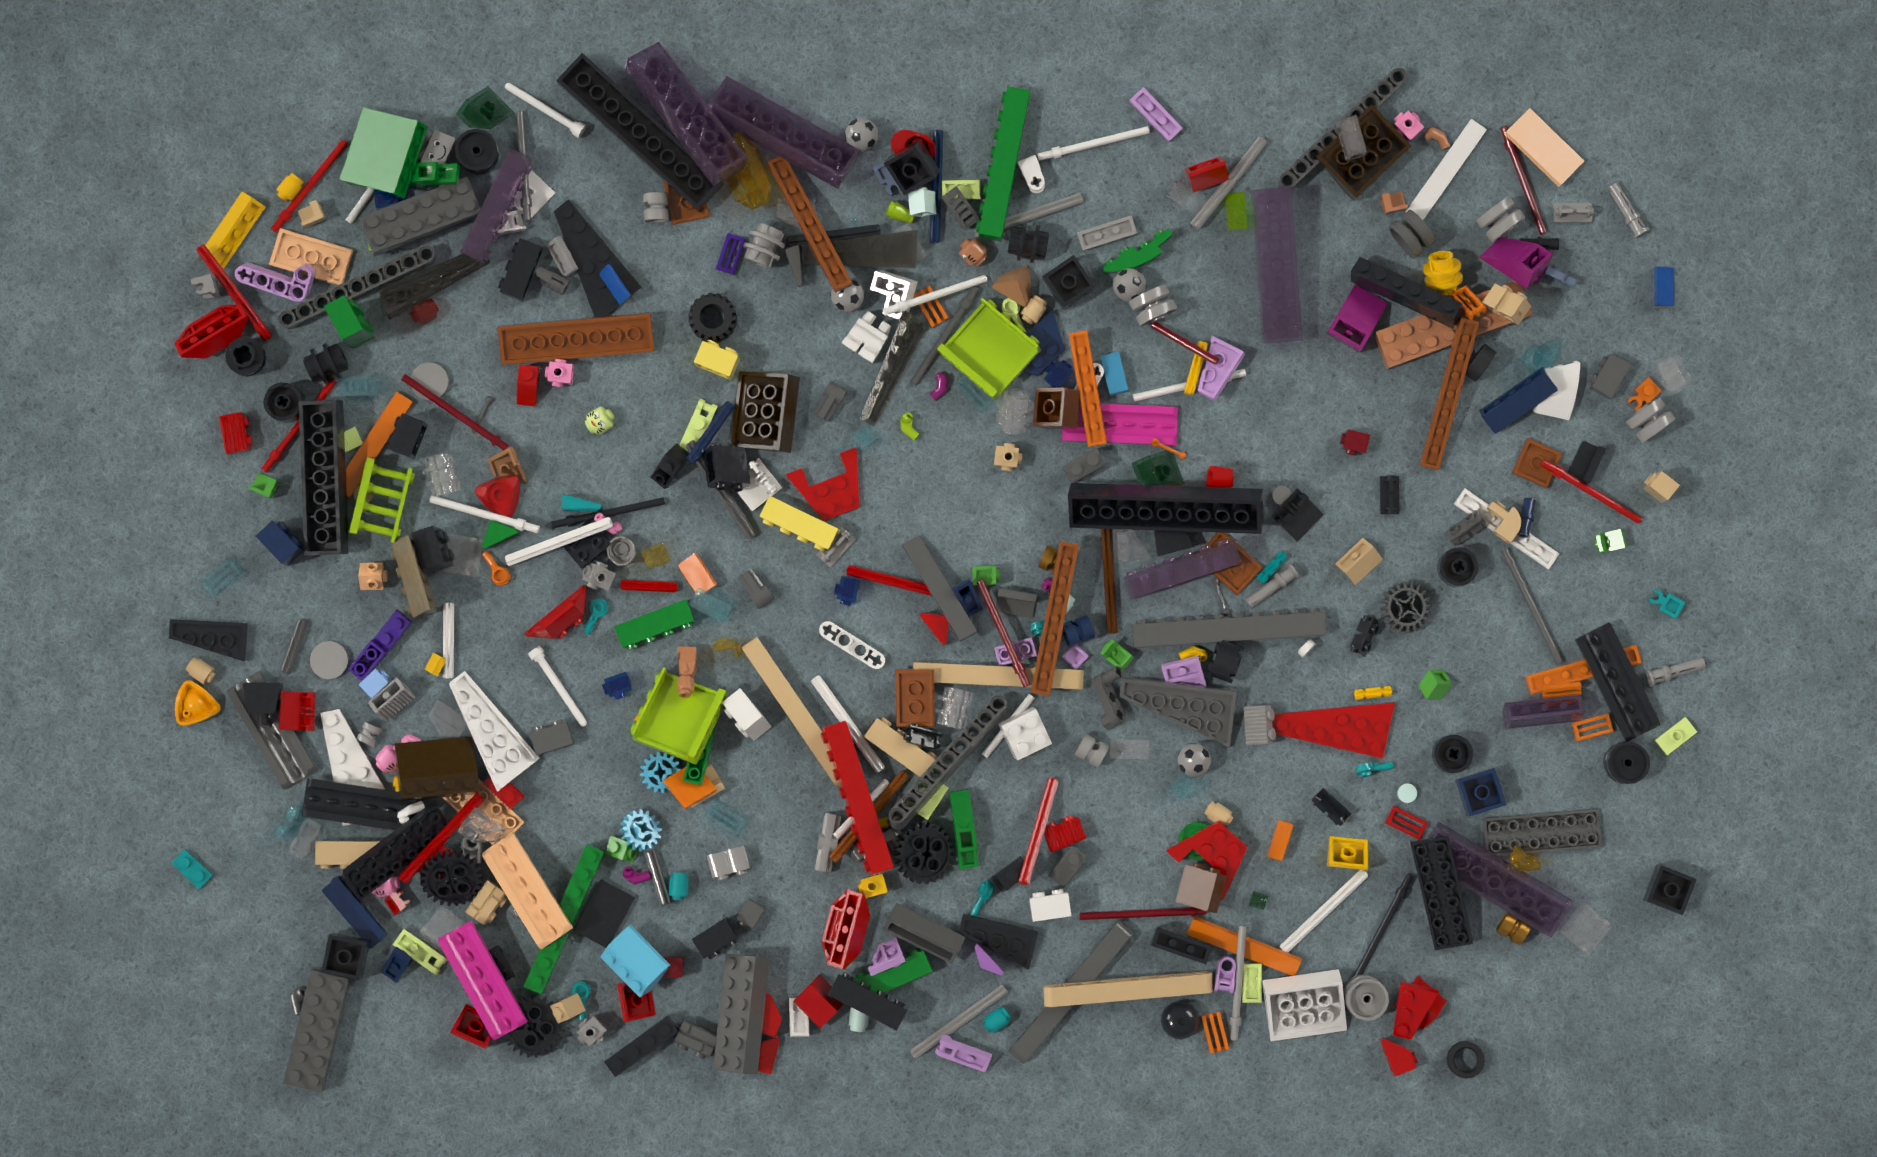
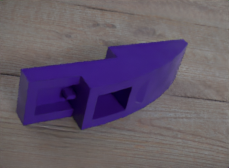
M397 609L348 670L363 681L390 652L413 621Z

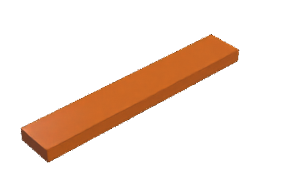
M1088 330L1069 333L1088 447L1107 444Z
M395 393L347 466V497L351 498L356 487L360 485L366 458L377 459L387 444L390 434H393L396 429L394 427L396 418L398 416L401 417L402 413L406 414L413 404L411 400L402 394Z
M1637 645L1623 648L1632 666L1642 663ZM1584 659L1525 677L1530 694L1532 695L1542 692V686L1573 683L1593 676Z
M1196 916L1193 917L1187 935L1237 954V932ZM1246 936L1245 958L1288 975H1296L1302 958Z

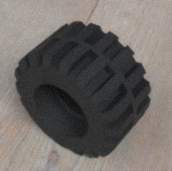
M718 293L701 295L691 305L690 313H688L692 331L703 341L722 342L721 340H726L730 334H733L734 328L737 325V314L733 304L727 297H723ZM710 307H717L724 314L723 323L714 329L707 328L702 323V314Z

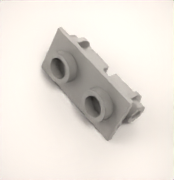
M1553 203L1554 222H1592V215L1594 214L1592 203Z
M843 527L839 528L840 532L832 548L829 551L825 549L824 552L819 551L816 554L829 567L838 560L855 540Z

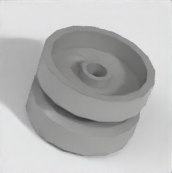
M1510 195L1476 220L1481 229H1485L1491 224L1494 225L1486 233L1491 242L1500 236L1506 235L1517 226V223L1526 217L1520 209H1516L1510 214L1507 213L1515 205Z
M1166 284L1151 289L1129 301L1132 311L1137 312L1145 309L1136 316L1140 327L1157 322L1177 310L1174 300L1169 299L1161 302L1170 295Z
M1660 397L1651 403L1645 404L1626 421L1631 430L1641 425L1644 426L1636 433V437L1641 443L1651 438L1676 419L1671 411H1665L1661 415L1657 414L1666 405Z
M1367 974L1357 975L1350 978L1344 986V1004L1356 1018L1364 1021L1375 1020L1386 1011L1389 1003L1388 992L1375 977Z

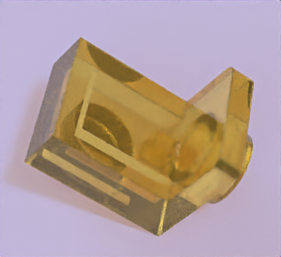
M727 637L716 639V643L712 644L714 652L733 648L735 659H739V654H742L740 642L736 643L735 639L727 641Z
M1514 845L1510 859L1518 871L1531 872L1540 870L1541 863L1533 854H1525L1519 845Z

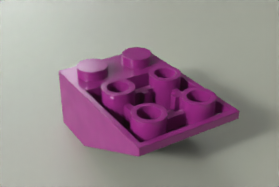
M1499 237L1480 256V259L1527 289L1547 269L1553 254L1537 243Z
M1354 284L1326 334L1359 353L1388 303Z

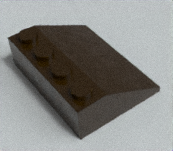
M1371 105L1321 151L1316 158L1340 188L1355 201L1410 149L1411 145Z
M739 371L731 445L752 450L791 453L800 377L780 373Z
M472 737L394 743L400 801L473 795L479 792L478 772Z

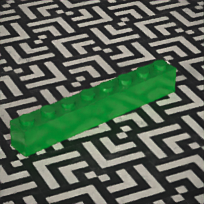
M1007 86V91L1002 93L1001 103H1004L1003 110H999L997 121H1000V127L995 129L994 139L997 142L996 147L992 146L990 158H993L992 165H988L987 176L990 178L989 183L984 185L983 195H986L985 202H981L979 213H982V218L977 221L976 225L979 238L1002 242L1030 99V90Z
M586 844L560 903L561 909L572 926L605 855V851ZM571 930L544 949L539 950L524 987L539 994L544 993Z

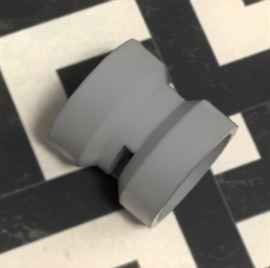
M364 721L362 725L363 730L356 739L374 747L376 743L375 738L382 729Z

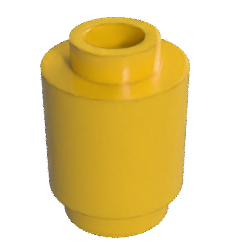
M293 173L289 176L287 175L276 189L278 191L277 196L285 202L288 199L292 201L301 190V185L304 182Z

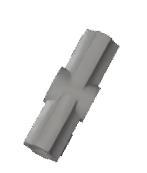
M825 813L822 833L819 835L817 845L818 853L814 870L831 873L833 860L829 856L838 843V839L833 834L840 827L841 816Z

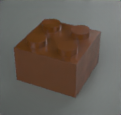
M1036 388L1033 426L1045 429H1077L1080 391L1069 388Z

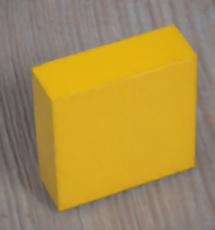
M432 653L424 670L438 677L446 659Z

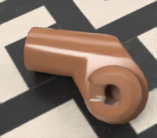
M1434 127L1425 131V138L1427 140H1438L1442 150L1451 147L1443 131Z

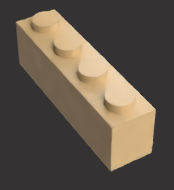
M882 717L881 720L877 718L864 737L921 777L938 756L931 751L928 754L921 750L922 745L906 743L903 740L904 732H901L899 728L897 731L893 730L890 727L892 723Z
M316 841L315 865H321V868H332V865H340L341 869H345L380 841Z

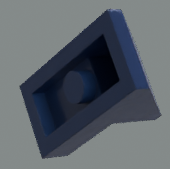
M970 579L952 588L968 617L983 609Z
M395 947L381 973L397 983L413 959L405 951Z

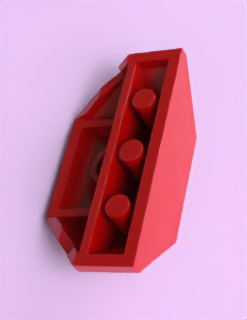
M241 304L220 306L189 324L174 344L181 358L207 359L229 346L235 339L241 337L248 317Z
M585 585L581 586L524 634L527 637L559 638L561 640L569 633L567 630L572 625L577 627L584 621L582 617L585 616L588 588Z
M846 890L831 905L822 938L827 965L845 970L861 953L870 919L865 894Z

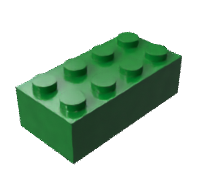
M343 295L324 306L341 339L352 348H356L374 338L372 332H374L373 327L369 321L362 317L365 315L363 309L352 298L348 299Z

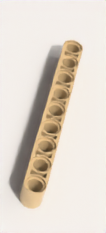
M755 637L742 646V650L835 786L839 788V780H835L832 772L835 769L833 762H829L826 752L829 751L827 743L823 744L820 733L823 732L759 638Z
M913 663V669H934L935 683L1023 687L1018 674H1015L1012 667ZM1025 667V673L1031 684L1027 687H1032L1035 668ZM1055 669L1051 688L1083 690L1084 670Z
M1210 971L1043 986L1045 1007L1213 992L1212 972Z

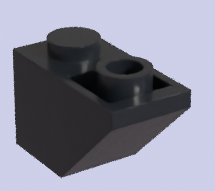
M676 443L664 455L650 478L666 489L688 461L687 456L689 453Z

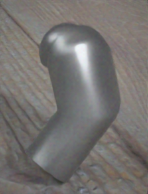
M305 987L296 988L290 996L294 1015L301 1012V1002L304 1000L306 992Z

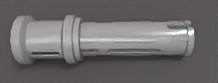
M1617 182L1608 187V191L1626 218L1625 224L1629 225L1633 231V237L1637 238L1649 231V228L1645 227L1640 219V213H1636L1619 183Z
M1289 563L1286 569L1280 573H1275L1271 581L1245 598L1251 608H1254L1279 588L1287 587V583L1294 578H1299L1300 575L1292 564Z
M1700 657L1670 667L1663 665L1656 670H1646L1648 684L1652 687L1659 682H1669L1673 677L1706 669L1704 659Z

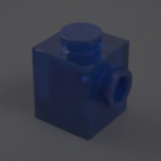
M374 190L375 208L377 210L404 200L393 194Z
M1057 360L1055 364L1051 362L1045 370L1048 374L1044 381L1054 388H1062L1073 373L1071 370L1072 366L1064 360L1061 362Z
M841 576L840 584L836 583L834 595H837L836 599L840 600V604L851 606V603L856 604L860 580Z
M627 672L604 679L605 683L602 684L605 695L609 694V697H615V700L626 697L625 693L633 691Z

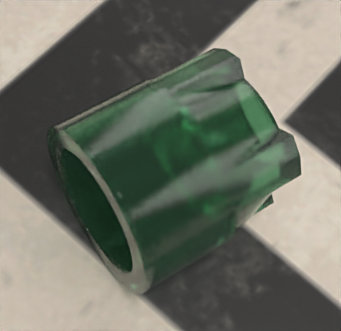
M1253 891L1249 906L1264 910L1268 895Z

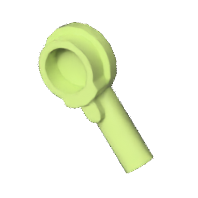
M1010 298L1005 299L1002 303V311L1012 317L1015 325L1018 323L1024 328L1018 315L1021 305Z

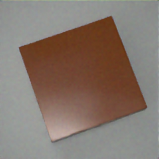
M1527 438L1512 474L1547 489L1553 473L1540 465L1545 459L1557 466L1563 453Z

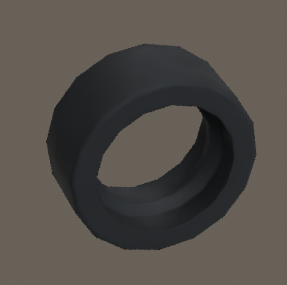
M1484 344L1469 363L1465 375L1476 382L1497 352Z
M1458 1042L1448 1051L1447 1065L1451 1072L1458 1077L1465 1079L1473 1078L1484 1067V1054L1481 1048L1472 1042ZM1461 1049H1471L1477 1056V1063L1470 1071H1462L1455 1065V1054Z

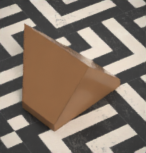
M1029 264L999 276L992 288L1025 307L1032 297Z
M509 447L487 459L494 477L516 475L520 482L528 483L515 448Z

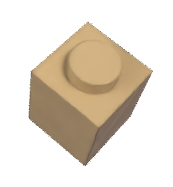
M578 993L550 1006L558 1023L586 1011Z

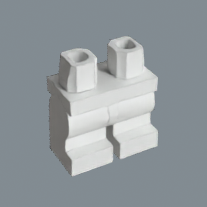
M868 311L862 319L859 318L849 334L842 341V344L856 353L863 344L864 346L858 354L869 362L874 363L889 338L887 335L890 332L891 326L882 321L878 329L874 328L871 325L876 316Z

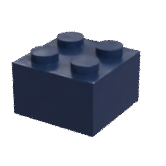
M272 520L256 537L281 564L289 566L304 552V549L301 547L304 544L296 536L294 537L289 534L291 530L283 522Z
M1495 768L1455 779L1466 816L1470 817L1506 805Z

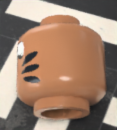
M967 238L960 244L962 248L959 254L969 266H978L987 258V248L978 238L971 240Z

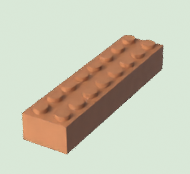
M1512 281L1504 284L1511 288L1512 292L1516 294L1520 292L1525 295L1523 287L1517 282ZM1490 290L1477 294L1476 297L1483 302ZM1468 298L1470 302L1473 304V306L1477 308L1475 303L1470 298ZM1531 308L1529 309L1523 320L1533 315ZM1488 309L1485 313L1481 311L1479 316L1474 315V319H1472L1480 322L1476 337L1513 324V322ZM1462 312L1461 317L1469 319V318ZM1420 315L1379 330L1373 335L1385 367L1388 370L1452 346L1458 322L1454 329L1431 318Z

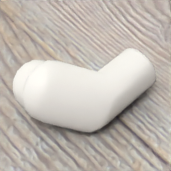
M416 802L399 811L397 815L399 822L403 824L409 820V815L425 808L423 802Z

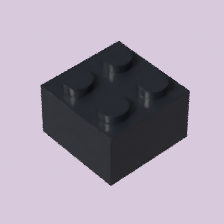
M921 139L892 154L884 162L903 195L935 179L940 172L939 167Z
M1075 255L1042 276L1043 282L1062 310L1080 300L1096 287Z
M402 413L401 417L398 416L395 420L394 427L396 429L394 434H390L388 438V449L415 460L428 424Z
M430 526L411 533L423 570L434 573L454 566L452 561L454 560V554L448 548L447 542H449L446 531Z
M1656 864L1643 901L1683 915L1697 879Z
M726 917L694 937L692 941L703 959L706 957L712 959L721 953L719 951L720 948L725 947L728 949L737 943L735 939L739 936Z
M338 933L329 934L321 973L355 980L362 979L371 940Z

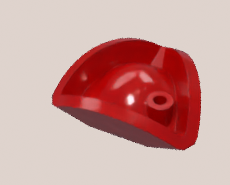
M506 475L491 479L477 486L475 494L492 513L511 518L519 500V478L516 475Z

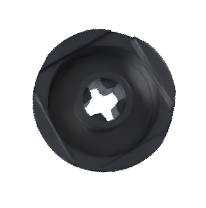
M280 382L268 388L263 405L267 414L273 419L289 423L299 418V401H305L303 393L295 386ZM283 399H286L288 401L285 407L281 405L283 403Z
M1461 547L1446 551L1437 563L1438 576L1445 584L1452 587H1460L1470 583L1476 577L1479 568L1475 555L1470 550ZM1460 563L1459 567H1461L1462 570L1456 572V568L1454 567V565Z
M1222 640V642L1217 641L1214 649V654H1216L1215 660H1210L1207 669L1210 672V676L1232 684L1233 679L1230 678L1231 676L1235 677L1242 659L1239 652H1244L1245 647Z
M1459 735L1443 736L1436 741L1432 748L1434 764L1445 773H1460L1466 770L1473 758V748L1470 742ZM1450 749L1456 751L1455 759L1449 757Z

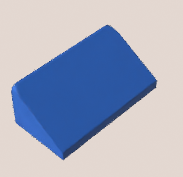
M609 264L606 265L600 272V277L617 302L622 305L631 299L632 296L613 267Z
M1654 268V306H1674V268Z

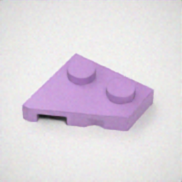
M1199 655L1161 664L1165 682L1207 687Z
M896 937L878 945L877 952L872 958L874 964L869 966L868 970L872 976L906 962Z

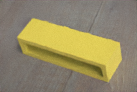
M769 496L760 514V517L764 519L762 523L773 527L775 524L781 527L779 531L789 536L793 533L798 536L797 540L806 544L810 541L815 544L814 548L822 552L825 549L829 551L832 548L840 532L838 528Z

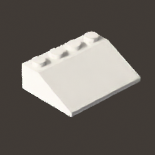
M1339 969L1262 980L1270 1041L1347 1030L1343 984Z

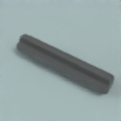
M301 618L297 620L280 669L283 673L290 674L308 625L307 620Z
M656 850L646 851L645 856L661 906L670 904L671 899L668 896V889Z

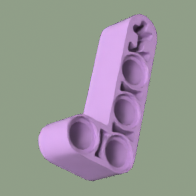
M244 263L235 270V278L241 283L299 302L309 296L316 271L311 264L306 263L295 270L292 278L252 263ZM302 269L308 272V278L302 276ZM260 275H264L267 278V283L261 281ZM279 281L285 284V289L279 287ZM297 287L303 290V296L296 292Z

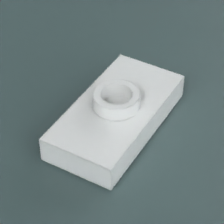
M789 998L790 1037H809V1017L793 1002L796 998Z

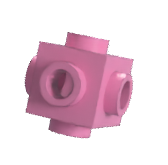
M1409 110L1405 114L1401 112L1394 119L1396 123L1393 127L1408 143L1424 128L1419 122L1420 118L1414 112L1410 113Z
M555 359V362H550L549 366H546L545 378H548L547 381L552 383V386L563 387L564 384L572 385L573 364H566V360ZM558 371H562L559 376L556 375Z

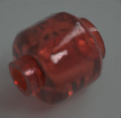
M423 297L411 305L412 312L409 314L415 323L419 322L421 325H426L437 318L439 309L432 298Z

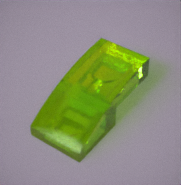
M1244 192L1228 193L1225 196L1228 230L1247 229Z

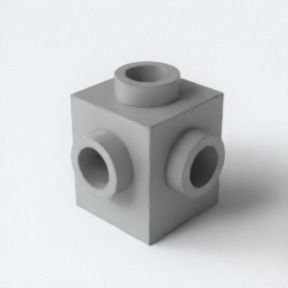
M597 561L596 564L590 562L583 571L582 580L588 582L587 586L598 590V587L608 591L616 573L607 570L608 565Z
M594 1015L589 1021L585 1018L578 1025L580 1029L577 1031L579 1034L577 1038L583 1045L588 1044L591 1046L593 1043L597 1045L604 1039L602 1035L608 1028ZM589 1029H592V1030H593V1032H594L593 1035H590V1034L588 1033V1030H589Z

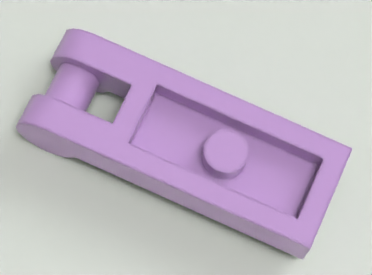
M948 1035L941 1036L940 1045L935 1050L938 1056L986 1072L992 1057L991 1053L952 1040Z

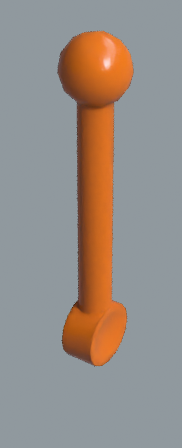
M1158 439L1152 440V446H1159L1178 455L1180 459L1186 458L1185 452H1178L1160 443Z

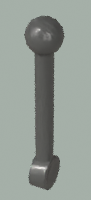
M490 396L485 399L486 403L476 422L480 424L489 404L493 402Z
M1213 578L1211 582L1216 587L1223 607V615L1228 616L1230 610L1227 609L1222 596L1219 579Z

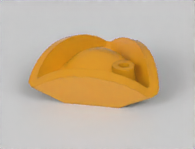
M187 680L180 687L175 702V717L179 725L185 726L203 721L220 711L219 703L195 682Z

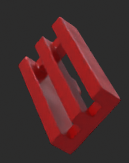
M1393 806L1385 824L1420 840L1428 822ZM1395 811L1420 824H1423L1422 827L1420 828L1400 817L1395 816ZM1393 818L1419 831L1418 835L1391 822V819Z

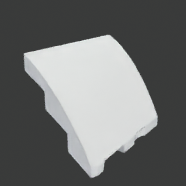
M1573 361V363L1567 365H1557L1553 368H1545L1558 391L1533 408L1535 413L1565 420L1570 419L1579 383V361Z

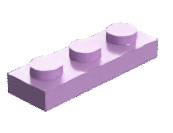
M1144 87L1129 100L1168 142L1183 129Z

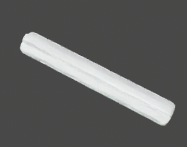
M454 603L443 604V658L446 659L443 666V678L445 679L454 677Z

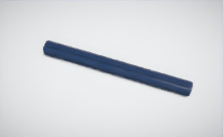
M934 130L933 143L936 151L933 160L939 167L940 172L931 181V191L935 192L936 214L930 215L929 241L930 243H939L943 130Z

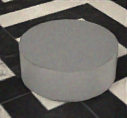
M1279 486L1274 489L1272 499L1276 504L1281 505L1291 495V491L1286 486Z

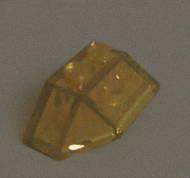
M741 132L726 138L723 143L721 166L734 199L750 210H755L769 203L772 183L758 148Z

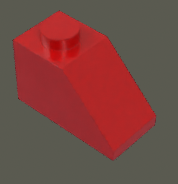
M519 364L517 405L536 407L541 370L539 367Z
M1385 1038L1379 1039L1393 1076L1416 1069L1415 1064L1418 1061L1414 1052H1410L1409 1049Z

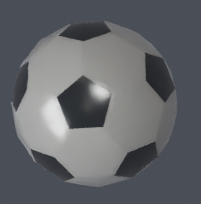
M857 118L847 125L845 140L853 150L859 152L868 151L877 143L879 132L871 120Z
M1132 268L1121 270L1113 280L1115 295L1125 302H1129L1133 298L1145 293L1147 288L1144 275L1139 270Z
M851 279L852 286L836 293L831 289V301L842 312L856 311L864 302V290L861 284Z
M1187 744L1178 753L1177 764L1183 774L1194 778L1200 777L1209 770L1211 755L1207 748L1201 744Z

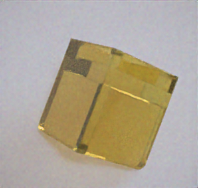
M663 542L641 551L648 569L670 561Z

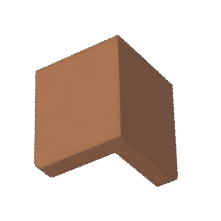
M1402 192L1381 194L1380 200L1384 215L1408 209V204H1405Z

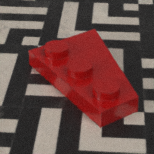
M1402 981L1399 988L1393 1035L1412 1040L1439 990Z

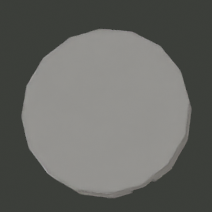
M426 362L420 364L411 375L412 379L440 398L449 387L447 372L436 363ZM412 388L413 392L418 397L424 400H429L421 393Z
M332 641L322 642L311 653V668L321 678L336 679L347 670L349 662L348 653L339 643Z

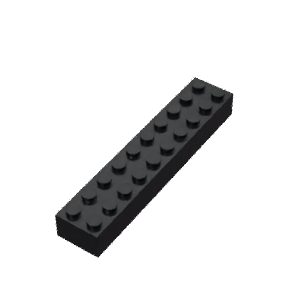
M583 53L556 80L562 89L697 212L724 185L723 181Z
M1071 483L1068 492L1070 528L1262 534L1264 523L1263 489Z

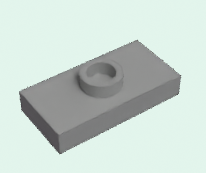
M561 235L555 237L546 245L563 277L567 278L578 270Z

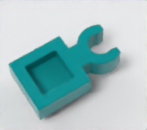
M1653 590L1658 595V599L1653 600L1649 598L1648 601L1651 604H1659V611L1676 619L1685 602L1670 593H1667L1664 597L1661 591Z

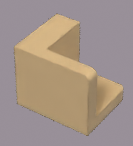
M317 200L309 202L310 206L298 211L304 228L326 220L320 203Z

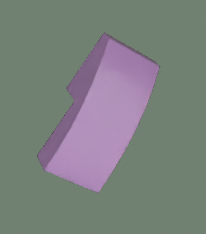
M1033 637L1012 642L1019 660L1038 656ZM1005 645L994 648L999 666L1012 663Z

